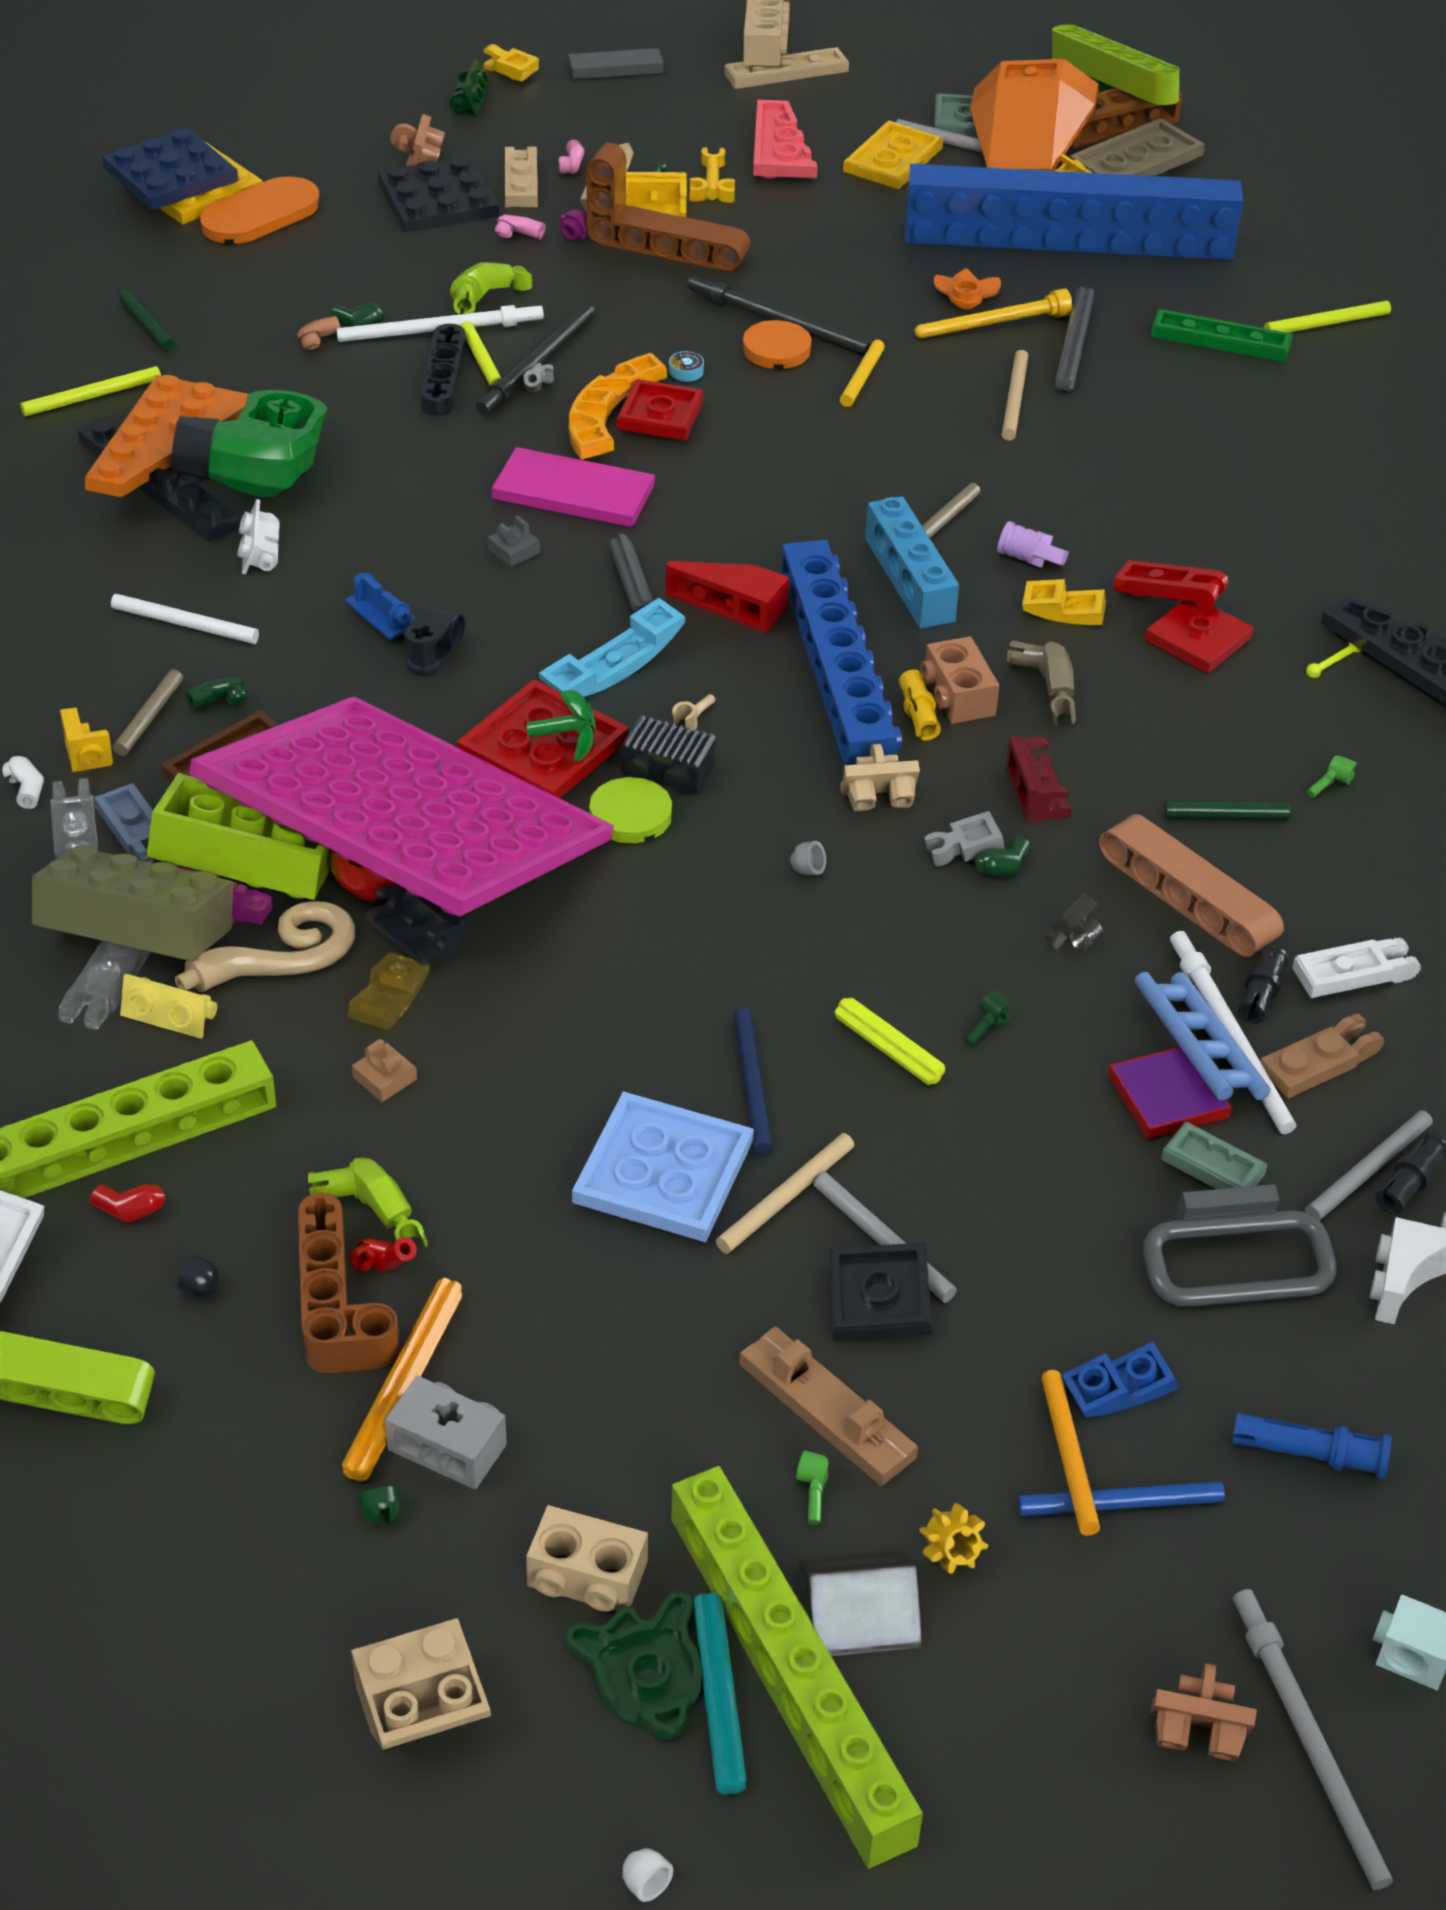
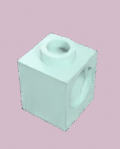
M1401 1594L1394 1614L1383 1610L1375 1631L1373 1641L1382 1644L1375 1665L1438 1691L1446 1671V1612Z

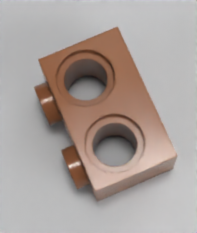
M972 637L927 644L925 661L921 662L920 671L924 676L925 685L929 684L934 692L938 709L944 710L950 723L955 724L996 716L1000 685Z

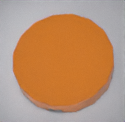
M762 321L748 328L743 336V352L745 357L752 363L764 368L774 369V364H783V369L793 368L804 363L810 356L812 339L809 332L800 325L788 321Z

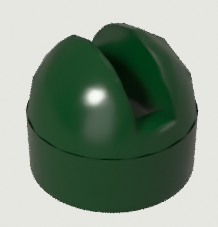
M398 1486L375 1488L357 1493L359 1510L367 1523L379 1526L381 1512H383L385 1522L388 1525L397 1518L401 1502Z

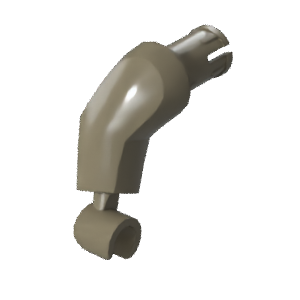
M1012 640L1009 646L1014 648V651L1010 649L1007 651L1008 665L1038 669L1042 677L1046 679L1048 697L1052 700L1051 714L1053 724L1058 726L1057 717L1061 714H1069L1072 724H1074L1076 721L1075 702L1072 699L1074 695V670L1065 647L1052 641L1044 646H1038Z

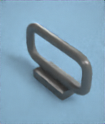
M1275 1184L1183 1192L1174 1216L1175 1220L1157 1224L1147 1233L1143 1241V1257L1148 1278L1154 1292L1164 1301L1181 1307L1316 1295L1324 1292L1333 1284L1337 1274L1336 1258L1330 1237L1324 1225L1318 1219L1303 1211L1276 1210L1280 1200ZM1298 1229L1308 1235L1318 1268L1317 1272L1309 1277L1183 1288L1174 1285L1170 1281L1163 1258L1162 1246L1166 1241L1174 1239Z

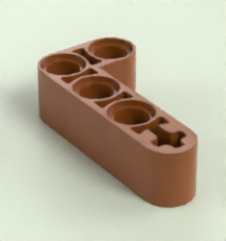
M319 1192L311 1194L303 1199L298 1209L301 1324L307 1364L312 1370L319 1373L375 1370L388 1367L396 1361L400 1352L396 1313L391 1307L382 1303L348 1305L346 1246L342 1206L340 1201L329 1193Z

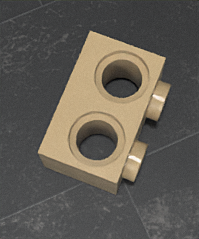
M547 1505L526 1556L527 1586L536 1588L542 1594L550 1597L564 1596L586 1602L592 1608L600 1611H618L625 1606L631 1607L648 1562V1532ZM557 1555H566V1556H568V1557L562 1558V1559L554 1558V1556H557ZM606 1569L619 1570L618 1572L614 1573L604 1572V1570Z

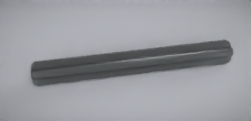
M1081 286L1076 290L1056 374L1055 387L1059 391L1064 389L1069 392L1074 387L1093 304L1094 291L1092 288L1085 289Z

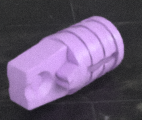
M1008 521L1004 526L997 546L999 554H1007L1013 558L1016 557L1039 568H1042L1045 560L1064 566L1069 554L1068 551L1050 545L1053 536L1040 531L1035 532L1020 525L1017 526L1011 521Z

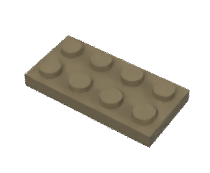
M1160 118L1074 153L1069 158L1073 161L1075 159L1080 161L1092 173L1156 176L1203 156L1205 144Z

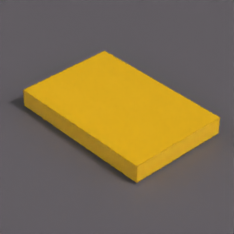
M887 121L843 162V172L900 189L909 181L910 164L928 163L943 148L944 138Z

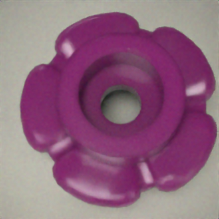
M573 209L560 216V231L565 238L581 241L586 238L587 216L583 212Z

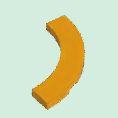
M648 353L617 365L614 373L606 377L599 375L578 394L569 412V435L573 449L581 460L615 451L614 439L606 429V421L614 407L628 396L636 379L652 382L667 379V367L655 355Z

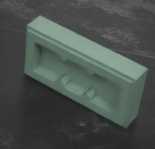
M1188 1122L1183 1124L1164 1147L1161 1157L1162 1161L1215 1189L1256 1186L1264 1177L1268 1165Z

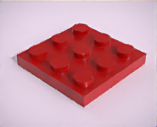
M533 679L457 741V748L561 798L622 746L629 735V727L592 709L596 730L593 732L594 744L583 760L574 761L579 734L575 731L535 738L528 736V722L573 715L562 699L560 692Z

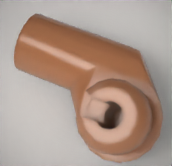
M331 316L315 320L299 329L298 340L302 341L303 348L306 350L316 349L321 342L320 338L337 334L336 328H340L337 317Z

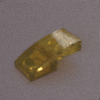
M390 952L371 968L369 985L349 1002L348 1018L389 1030L403 1015L417 995L429 973L430 964L421 966L411 958Z

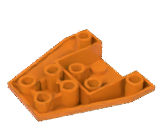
M1065 59L1001 61L974 88L970 106L986 167L1054 171L1061 161L1060 155L1062 153L1065 155L1094 112L1099 90L1098 83Z

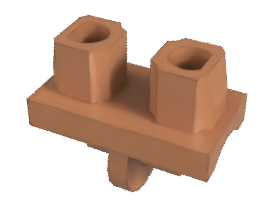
M422 114L417 131L409 124H398L391 132L390 140L392 145L399 151H410L406 167L420 165L424 161L437 162L445 132L430 127L431 117Z
M1204 1663L1201 1678L1180 1674L1178 1691L1197 1694L1198 1697L1157 1689L1155 1698L1152 1699L1150 1716L1156 1717L1157 1746L1174 1750H1186L1190 1725L1211 1728L1207 1755L1217 1759L1236 1762L1246 1736L1250 1734L1255 1726L1257 1709L1212 1700V1698L1233 1702L1235 1685L1216 1682V1665Z

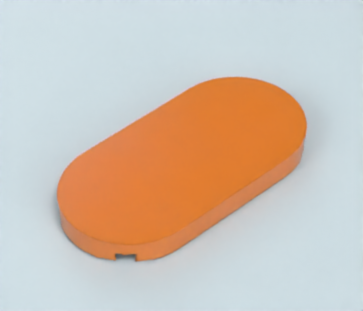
M277 177L264 181L204 208L200 214L202 233L208 239L217 243H225V239H233L234 244L251 242L315 213L318 209L319 189L313 182L299 177Z

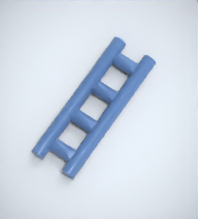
M1142 972L1136 976L1134 980L1135 985L1218 1100L1228 1099L1233 1094V1088L1247 1087L1257 1100L1264 1099L1269 1095L1271 1090L1268 1084L1184 972L1176 973L1171 978V984H1156L1148 972ZM1169 1001H1184L1191 1012H1177ZM1191 1029H1205L1212 1040H1197ZM1211 1058H1226L1233 1069L1219 1070Z

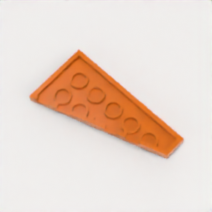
M156 375L85 476V490L122 498L149 480V473L155 469L166 470L171 466L174 433L180 416L219 419V421L238 420L241 411L246 407L249 394L217 388L206 382L193 383L179 380L173 375Z

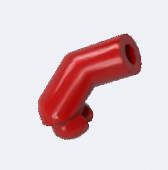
M101 1184L92 1192L90 1203L92 1206L122 1222L132 1223L161 1209L166 1197L163 1189L157 1185L144 1184L119 1193Z
M408 1237L399 1238L392 1243L368 1238L359 1241L357 1247L350 1251L349 1261L352 1267L359 1272H367L371 1267L380 1272H390L415 1257L417 1252L416 1245Z

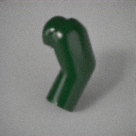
M367 302L353 309L336 304L332 308L331 316H336L339 323L352 327L379 324L383 321L385 313L383 308L377 303Z

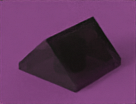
M903 1550L799 1560L807 1616L831 1656L920 1648L921 1633L916 1566Z

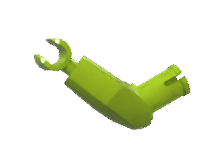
M479 262L465 270L453 281L450 294L454 300V310L458 314H460L461 308L464 309L463 314L473 313L476 303L489 289L510 287L511 280L513 289L519 291L529 290L532 288V275L522 266L512 268L509 264Z
M364 1157L354 1158L353 1162H350L349 1167L308 1173V1183L313 1186L309 1188L310 1195L319 1192L329 1193L336 1198L354 1195L356 1199H360L361 1203L367 1204L372 1208L386 1229L396 1227V1240L402 1237H419L424 1246L427 1247L428 1241L422 1225L416 1220L407 1219L412 1214V1209L398 1184L372 1159Z

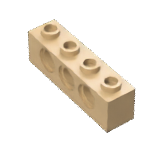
M747 0L744 27V65L780 66L781 54H787L790 2H784V0Z

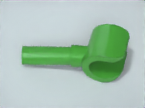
M1336 755L1333 757L1327 773L1306 791L1307 795L1310 798H1314L1335 780L1349 785L1355 776V772L1352 770L1357 762Z
M803 1451L796 1479L811 1484L809 1488L808 1524L815 1526L821 1523V1501L823 1487H825L828 1480V1459L824 1455Z

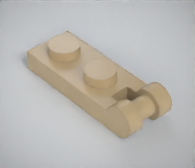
M505 147V207H538L537 147H527V150H514V147Z

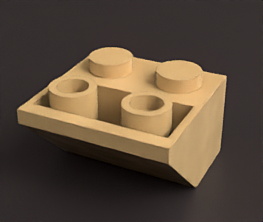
M458 1618L351 1650L356 1689L370 1732L382 1750L491 1716L488 1701Z

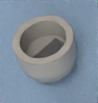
M809 841L796 845L790 856L792 868L797 873L806 876L823 873L826 867V853L822 844L818 841Z

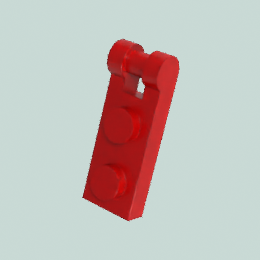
M1128 560L1114 577L1115 592L1129 593L1135 597L1146 595L1164 597L1169 601H1194L1202 609L1211 608L1229 584L1226 574L1219 570Z

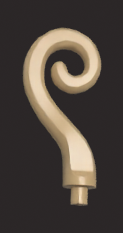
M308 901L296 904L287 909L279 918L278 933L286 945L301 951H268L234 946L211 949L203 952L194 961L187 960L185 962V972L175 976V983L179 989L187 991L194 987L197 991L203 993L216 985L239 976L296 975L323 969L340 960L351 948L355 939L353 919L345 909L329 902ZM317 921L329 926L332 929V934L326 941L321 943V932L317 928L300 930L297 927L305 922Z

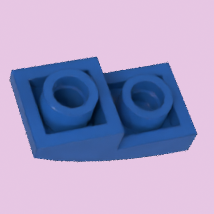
M1154 1342L1144 1345L1112 1362L1105 1353L1062 1374L1066 1386L1085 1418L1111 1414L1135 1407L1178 1389L1176 1378Z

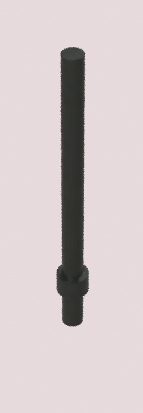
M695 276L689 279L688 289L709 296L710 301L720 305L727 303L770 320L788 321L800 325L810 335L863 355L866 354L871 345V342L732 291L729 285L716 281L713 284Z
M588 303L583 305L504 379H497L488 388V393L476 403L477 411L485 415L497 404H503L513 394V389L524 380L525 372L530 370L534 364L542 363L586 323L595 314L594 307Z

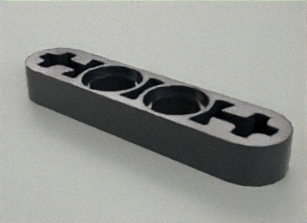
M458 324L440 325L433 333L421 386L422 410L429 415L447 414L454 406L466 349L465 329Z

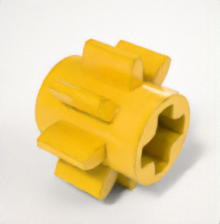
M958 1503L953 1505L951 1512H940L934 1508L932 1510L933 1517L928 1522L927 1527H922L919 1530L930 1544L922 1551L923 1555L932 1562L939 1561L940 1567L950 1574H953L956 1565H968L973 1569L975 1567L974 1560L979 1556L981 1550L988 1548V1544L981 1540V1536L978 1533L985 1526L984 1521L976 1515L968 1516V1510Z

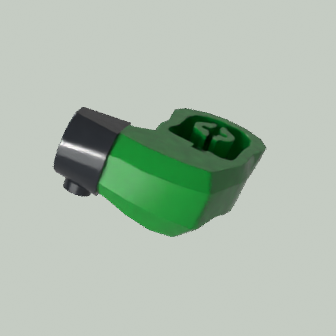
M284 390L255 391L247 396L246 407L241 411L238 420L219 421V419L180 416L174 433L171 468L174 471L180 472L181 480L186 483L199 484L203 482V479L207 481L213 479L234 490L252 496L275 497L291 487L302 473L312 467L328 408L322 401L305 394Z

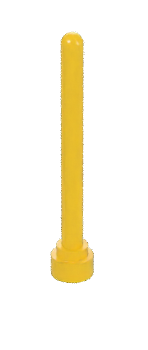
M1066 288L1053 290L1050 292V295L1045 296L1044 300L921 324L915 328V335L918 338H927L1047 313L1049 316L1054 315L1055 318L1069 316L1072 311V299Z

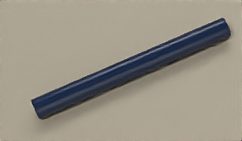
M741 1008L736 1010L733 1016L751 1128L754 1129V1150L759 1155H766L773 1150L752 1016L749 1009Z

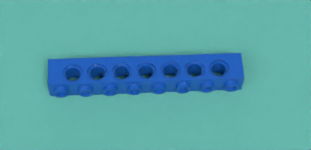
M827 540L782 544L781 575L789 577L788 598L844 766L856 765V757L870 756L872 744H881L884 755H895L896 751H901L902 748L901 732L898 726L893 727L890 701H884L882 678L874 673V657L872 651L865 648L864 628L862 625L857 626L856 606L854 601L849 602L846 578H840L838 555H832Z

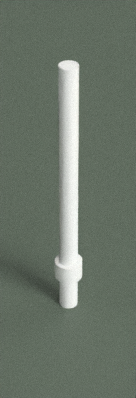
M515 305L500 306V310L343 327L336 328L338 342L434 332L440 325L452 323L461 326L466 321L471 322L474 327L502 324L503 327L517 326V322L544 319L542 305L515 308Z
M1184 931L1175 932L1170 937V942L1181 959V970L1192 983H1195L1202 997L1270 1087L1269 1095L1261 1099L1279 1132L1281 1134L1291 1133L1296 1128V1123L1211 978V967L1201 952H1196Z

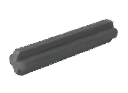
M619 534L617 538L611 539L610 549L631 608L637 612L653 602L632 541L628 540L625 534Z

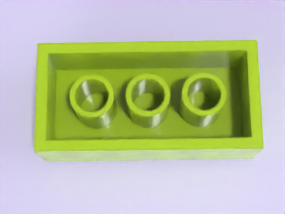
M178 773L152 812L146 857L172 863L176 866L181 865L200 871L212 872L217 877L223 876L242 881L251 887H265L285 892L294 898H308L315 900L331 869L330 848L321 843L306 839L302 833L286 825L275 823L271 817L264 813L241 805L237 799L222 791L209 788L205 782L192 776Z

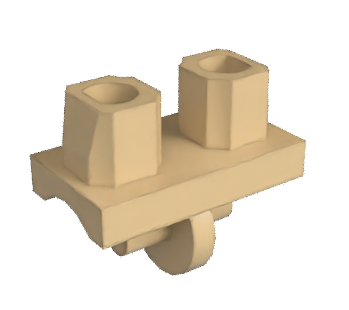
M872 744L870 756L856 757V765L844 766V778L840 784L842 796L848 795L854 811H867L875 808V793H889L890 803L894 808H909L914 801L915 787L920 772L918 760L898 762L897 754L884 755L881 744Z

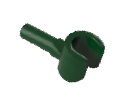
M998 991L989 992L981 1000L979 1009L984 1016L964 1038L967 1045L973 1046L988 1028H991L994 1024L1001 1026L1008 1021L1009 1011L1006 1008L1009 1003Z

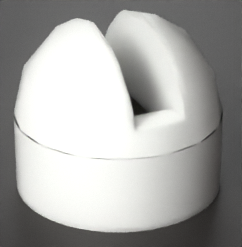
M650 1848L630 1853L623 1864L622 1878L628 1889L642 1902L651 1901L659 1896L666 1889L673 1876V1866L660 1853Z

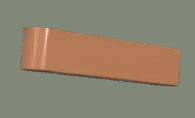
M1133 814L1101 834L1099 846L1101 852L1110 863L1243 957H1250L1282 935L1284 931L1282 918L1272 906L1145 817Z

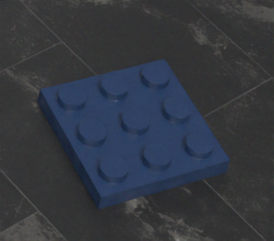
M189 128L176 129L171 134L159 138H149L144 140L143 143L131 147L118 148L113 153L102 156L104 168L151 210L238 181L237 169Z

